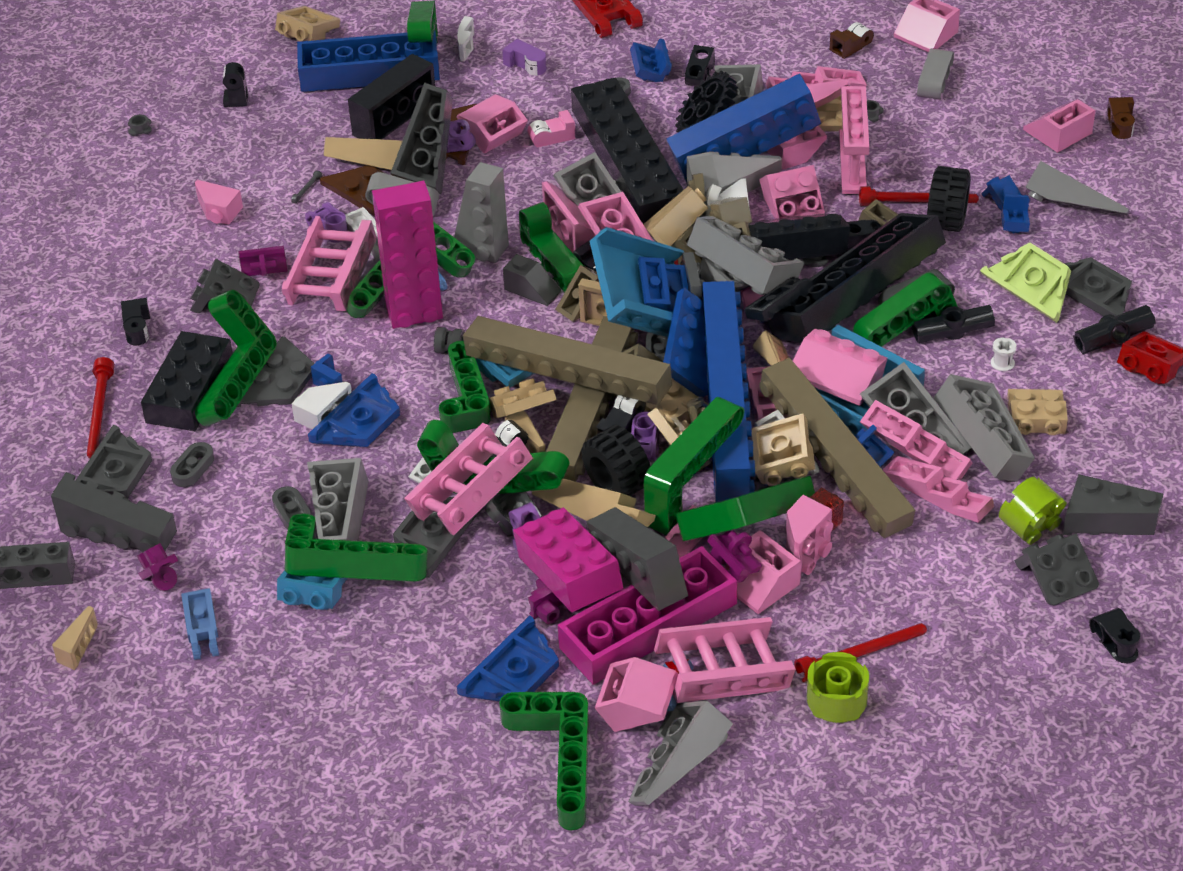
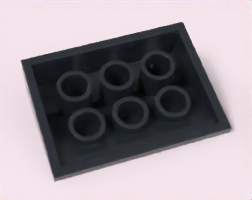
M812 214L748 223L751 237L761 240L762 247L773 250L777 248L785 252L784 258L788 260L844 254L848 251L850 225L841 214Z

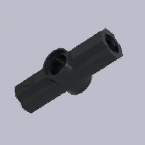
M990 305L963 310L959 307H948L943 310L941 316L915 321L914 325H912V330L917 343L941 338L958 340L967 332L995 326V318Z
M1147 305L1117 316L1105 315L1099 320V323L1075 331V335H1073L1074 344L1082 354L1112 343L1121 345L1128 341L1130 336L1154 328V324H1156L1155 316Z

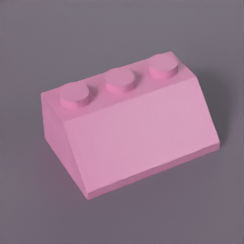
M547 181L542 182L543 202L548 206L551 214L552 230L573 253V251L595 237V234L578 208V205L570 200L561 188Z
M623 192L583 202L578 206L595 236L601 230L608 227L653 241Z
M814 329L803 339L793 362L815 388L860 406L864 402L860 393L883 377L887 357L879 355L873 349L857 346L850 340L832 336L828 331Z

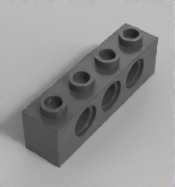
M70 542L0 546V589L73 584L75 560Z

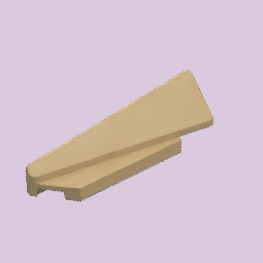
M325 137L324 156L392 170L402 140Z
M563 479L561 485L556 489L532 491L533 495L559 508L564 507L569 513L586 521L614 507L646 527L653 523L656 515L635 509L636 498Z

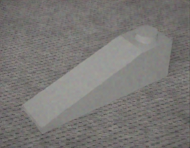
M1040 161L1026 185L1027 190L1030 191L1028 195L1039 202H1042L1044 198L1051 202L1128 215L1130 212L1125 206Z

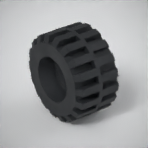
M938 166L934 171L927 215H937L942 230L960 232L963 228L971 175L968 169Z
M612 425L583 443L581 452L584 467L596 487L632 496L644 488V478L651 467L650 462L641 444L624 427Z

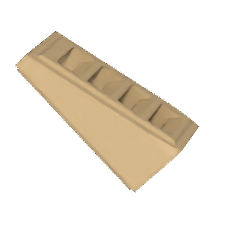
M763 331L753 344V348L770 365L789 358L782 341L768 331Z
M524 410L505 417V421H515L528 433V441L525 446L530 453L546 452L543 440Z
M88 606L52 644L57 663L73 670L78 667L98 626L93 607Z

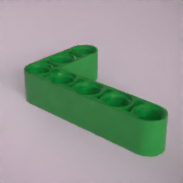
M433 222L436 245H443L447 248V250H440L436 246L438 265L454 277H466L471 272L475 262L474 253ZM380 260L351 292L347 303V312L351 317H365L385 295ZM457 260H462L467 265L461 266L457 263ZM370 283H378L381 288H373ZM360 300L364 302L365 306H357L354 301Z
M229 290L215 296L208 303L211 315L235 342L237 348L195 409L196 418L203 426L216 424L228 419L232 415L277 345L272 331L236 290Z
M716 397L651 465L644 478V510L656 515L654 522L649 525V528L667 535L677 524L675 513L683 511L682 488L739 427L744 417L743 407L721 397Z
M430 420L417 442V447L431 472L459 446L448 425L440 420ZM558 451L530 453L533 459L497 494L556 489L561 485L570 464L569 459ZM489 457L483 465L487 466L495 457ZM473 473L463 484L467 485L477 474Z
M807 476L729 500L678 512L675 515L682 541H687L741 528L785 514L802 495L817 501L811 476Z
M296 514L290 518L285 540L284 569L286 573L297 576L421 581L427 575L428 550L420 544L316 539L315 517L310 514Z
M511 692L503 695L499 706L501 724L504 728L512 731H559L558 823L566 830L572 831L581 828L586 821L589 712L586 696L579 692Z

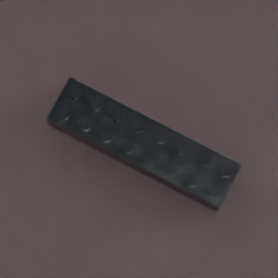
M616 77L571 88L573 114L599 159L644 224L684 189Z
M900 213L811 277L810 280H812L814 285L812 291L806 297L799 296L789 307L781 309L768 321L772 335L786 342L802 343L803 339L814 329L830 331L841 320L852 316L856 309L868 304L872 297L883 292L894 281L903 278L907 271L919 266L922 260L935 254L937 249L946 243L938 216Z

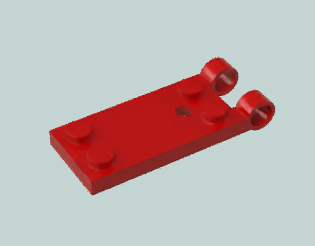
M572 0L595 27L596 33L601 34L600 38L612 35L611 20L625 17L626 23L632 25L630 26L631 29L643 25L641 12L629 0Z

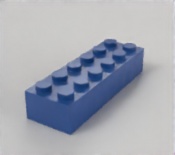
M434 30L432 42L409 43L407 33L297 42L298 75L301 92L367 86L411 54L433 63L435 80H440L436 31Z
M799 73L666 138L676 164L687 183V156L706 152H718L719 155L728 156L731 153H739L743 157H751L754 154L759 155L820 125L821 121L812 94Z

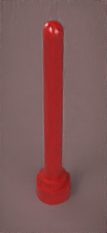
M860 186L859 204L860 206H868L876 199L880 202L928 203L929 193L876 192L870 186ZM969 194L968 203H977L979 201L977 194Z
M99 357L93 363L92 372L97 381L87 446L88 458L92 457L99 446L107 380L114 375L115 363L107 357Z
M919 623L838 652L848 653L857 658L924 635L927 632V627L925 624ZM804 656L795 660L794 666L797 674L804 673V678H801L803 682L807 681L810 665L814 661L816 663L821 660L822 657L816 659L815 657Z

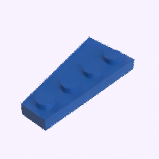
M684 287L677 292L663 362L670 364L672 379L696 396L705 397L708 395L704 302Z

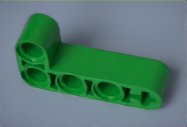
M435 0L411 2L407 21L408 42H432L434 30L436 31L437 41L438 28Z
M544 202L520 210L519 229L522 243L530 248L528 249L529 252L542 262L540 265L546 272H550L554 276L552 279L565 293L579 266H583V264L552 230L551 214Z
M926 273L860 318L855 323L853 332L882 347L914 325L915 321L921 320L929 313L937 317L942 315L944 309L958 306L950 287L935 274Z
M464 341L453 342L448 347L449 365L459 397L441 402L439 405L440 421L448 425L452 433L476 429L482 423L489 424L491 416L489 398L476 359L466 355Z

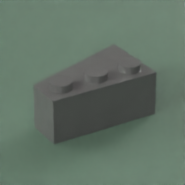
M1078 474L1066 512L1063 535H1072V533H1090V535H1099L1100 533L1154 535L1164 494Z

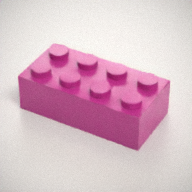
M564 507L559 510H553L548 515L534 521H529L513 530L519 558L571 612L624 589L618 560Z

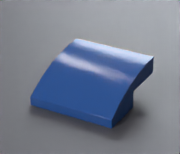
M639 257L638 263L644 305L673 312L677 292L684 287L688 290L685 265L665 264L664 258Z

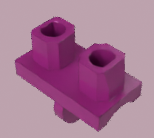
M284 246L238 251L241 272L248 276L262 275L263 277L267 276V274L288 272Z
M727 531L719 536L715 534L709 536L707 542L712 546L710 554L721 565L728 564L730 566L728 572L737 580V583L744 582L749 574L760 571L763 565L752 555V550L749 547L752 537L747 532L737 534L735 531Z
M159 543L137 555L144 568L143 571L138 573L142 580L152 576V584L160 591H167L175 586L177 574L173 568L169 567L178 561L175 554L167 556L162 545Z
M537 579V589L532 591L531 596L528 597L531 607L529 615L534 619L539 617L549 625L560 617V610L557 607L563 603L541 579Z

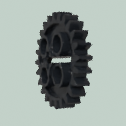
M715 71L712 76L709 74L706 81L701 79L700 85L698 87L694 86V91L687 94L688 100L682 102L684 107L678 110L681 114L676 117L678 121L675 125L677 128L676 132L678 133L735 104V101L732 99L738 95L735 92L738 89L737 81L727 72L724 73L723 71L719 73Z

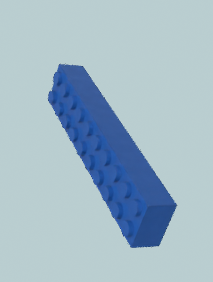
M734 281L703 282L708 404L716 397H721L744 408V417L739 427L712 455L715 503L755 492L754 480H750V477H755V460H749V457H753V440L747 439V437H752L751 420H746V418H750V402L744 401V399H748V382H743L747 380L746 363H743L745 361V345H742L744 334L743 327H740L742 325V310L736 308L740 307L741 302L740 292H735Z

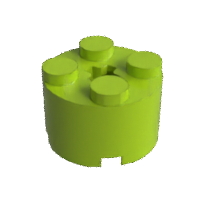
M1034 476L1019 484L1011 492L1015 497L1010 503L1005 500L999 511V518L1021 539L1032 545L1041 538L1043 530L1047 528L1051 532L1060 525L1062 518L1059 515L1067 502L1039 477L1037 479Z
M830 652L822 655V659L816 663L814 661L808 669L807 704L813 715L835 723L854 721L860 717L866 709L868 702L869 671L865 665L863 667L857 662L855 656L848 653Z

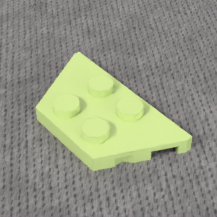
M1029 242L1020 247L1016 252L1001 257V262L990 268L984 266L980 270L984 276L1057 323L1059 321L1071 275L1070 268Z

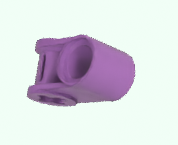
M463 119L450 121L447 153L471 149L475 145L476 140L470 132L468 122Z
M329 202L323 203L322 207L314 212L308 211L305 214L308 226L312 225L315 216H320L324 230L348 231L345 214L333 207ZM329 240V241L334 242V243L343 242V241Z
M641 412L633 418L631 434L641 444L648 460H652L654 463L659 458L658 428L647 415L649 412Z

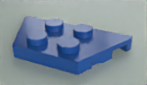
M371 373L308 433L309 442L368 447L400 416V408L394 399L390 398L386 388L380 386L377 376Z
M529 615L457 685L458 695L500 701L503 695L507 693L535 692L559 667V658L554 650L548 646V641L544 634H540L532 616Z

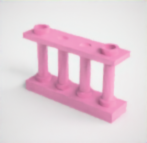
M841 86L843 129H839L842 194H859L860 186H867L865 155H869L866 86Z
M315 216L312 225L307 229V236L287 280L282 284V293L286 297L288 305H293L299 294L325 296L333 300L336 311H346L350 294L357 286L377 240L372 220H362L358 230L349 232L324 230L320 216ZM323 240L352 242L347 250L320 248ZM315 258L344 260L343 265L339 268L312 266ZM307 276L336 278L335 283L331 287L304 284Z
M482 423L404 499L417 518L424 521L434 511L450 534L455 535L533 457L519 437H516L507 447L502 446L490 426ZM493 454L497 455L487 466L483 465ZM473 473L477 474L467 485L463 484ZM453 492L457 493L448 504L443 503Z
M771 617L659 629L654 648L655 654L671 653L679 671L673 692L676 703L775 692L790 688L796 670L792 661L776 662L766 642L773 622ZM754 643L763 664L748 665L739 645ZM726 646L736 667L720 668L711 648ZM699 649L707 670L692 672L683 651Z

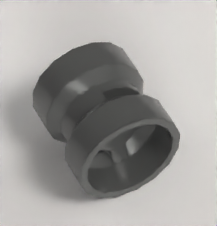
M437 327L434 335V351L436 353H445L453 342L464 341L463 334L465 330L456 328L450 331L446 327Z

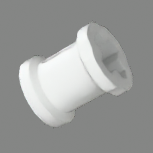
M998 338L993 342L994 357L991 359V365L994 369L1008 371L1014 367L1013 354L1016 352L1017 346L1015 341L1010 338Z

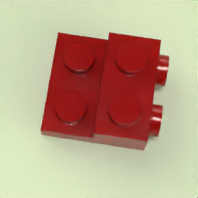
M1143 331L1122 344L1116 363L1121 364L1129 372L1145 375L1154 383L1166 384L1176 377L1178 368L1183 365V348Z

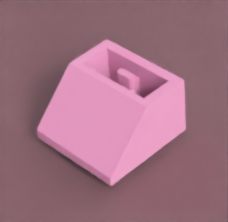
M913 0L908 4L896 28L894 37L929 52L930 48L938 49L958 33L960 9L939 0Z
M496 94L457 115L458 120L463 119L468 122L470 132L475 137V143L484 154L522 134L528 122L515 102Z
M1077 99L1028 123L1023 127V130L1058 153L1092 134L1095 110Z
M816 126L769 149L767 152L771 156H780L782 158V170L806 163L824 143L827 135L819 126Z
M814 165L769 174L759 179L764 200L775 219L825 213Z
M802 495L787 511L786 550L801 561L800 579L802 573L810 575L816 566L817 560L820 557H827L832 548V542H830L833 523L831 522L832 509L805 495Z
M761 530L751 536L752 542L749 547L752 550V555L763 566L759 572L749 574L744 582L737 583V598L757 614H760L799 586L801 561ZM726 564L725 569L728 571L730 566Z
M636 657L611 663L595 709L614 732L664 720L676 685L678 673L676 670Z

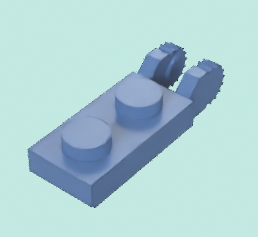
M210 588L182 593L187 635L192 646L194 660L201 659L202 653L198 641L207 639L210 640V653H212V656H218L219 650L216 639L218 631Z

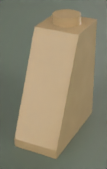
M688 186L643 225L656 242L671 246L696 221L697 217H700L708 209L704 204L707 198L698 188L693 190Z

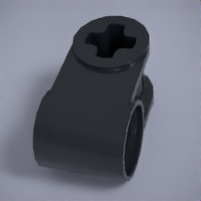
M1115 608L1090 618L1089 626L1091 632L1098 635L1101 639L1099 642L1104 645L1116 661L1126 664L1136 661L1138 658L1136 645L1140 641V632L1133 626L1120 608Z

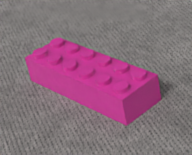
M425 181L372 190L386 309L392 328H407L414 324L432 323L443 319L432 204Z
M701 546L679 558L688 592L687 597L658 611L631 584L558 624L559 648L594 685L605 679L611 663L633 657L640 659L653 652L659 629L701 625L737 604V580Z

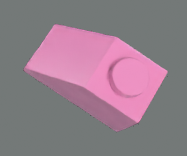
M201 180L195 181L198 201L207 220L216 224L223 223L229 225L243 208L240 190Z

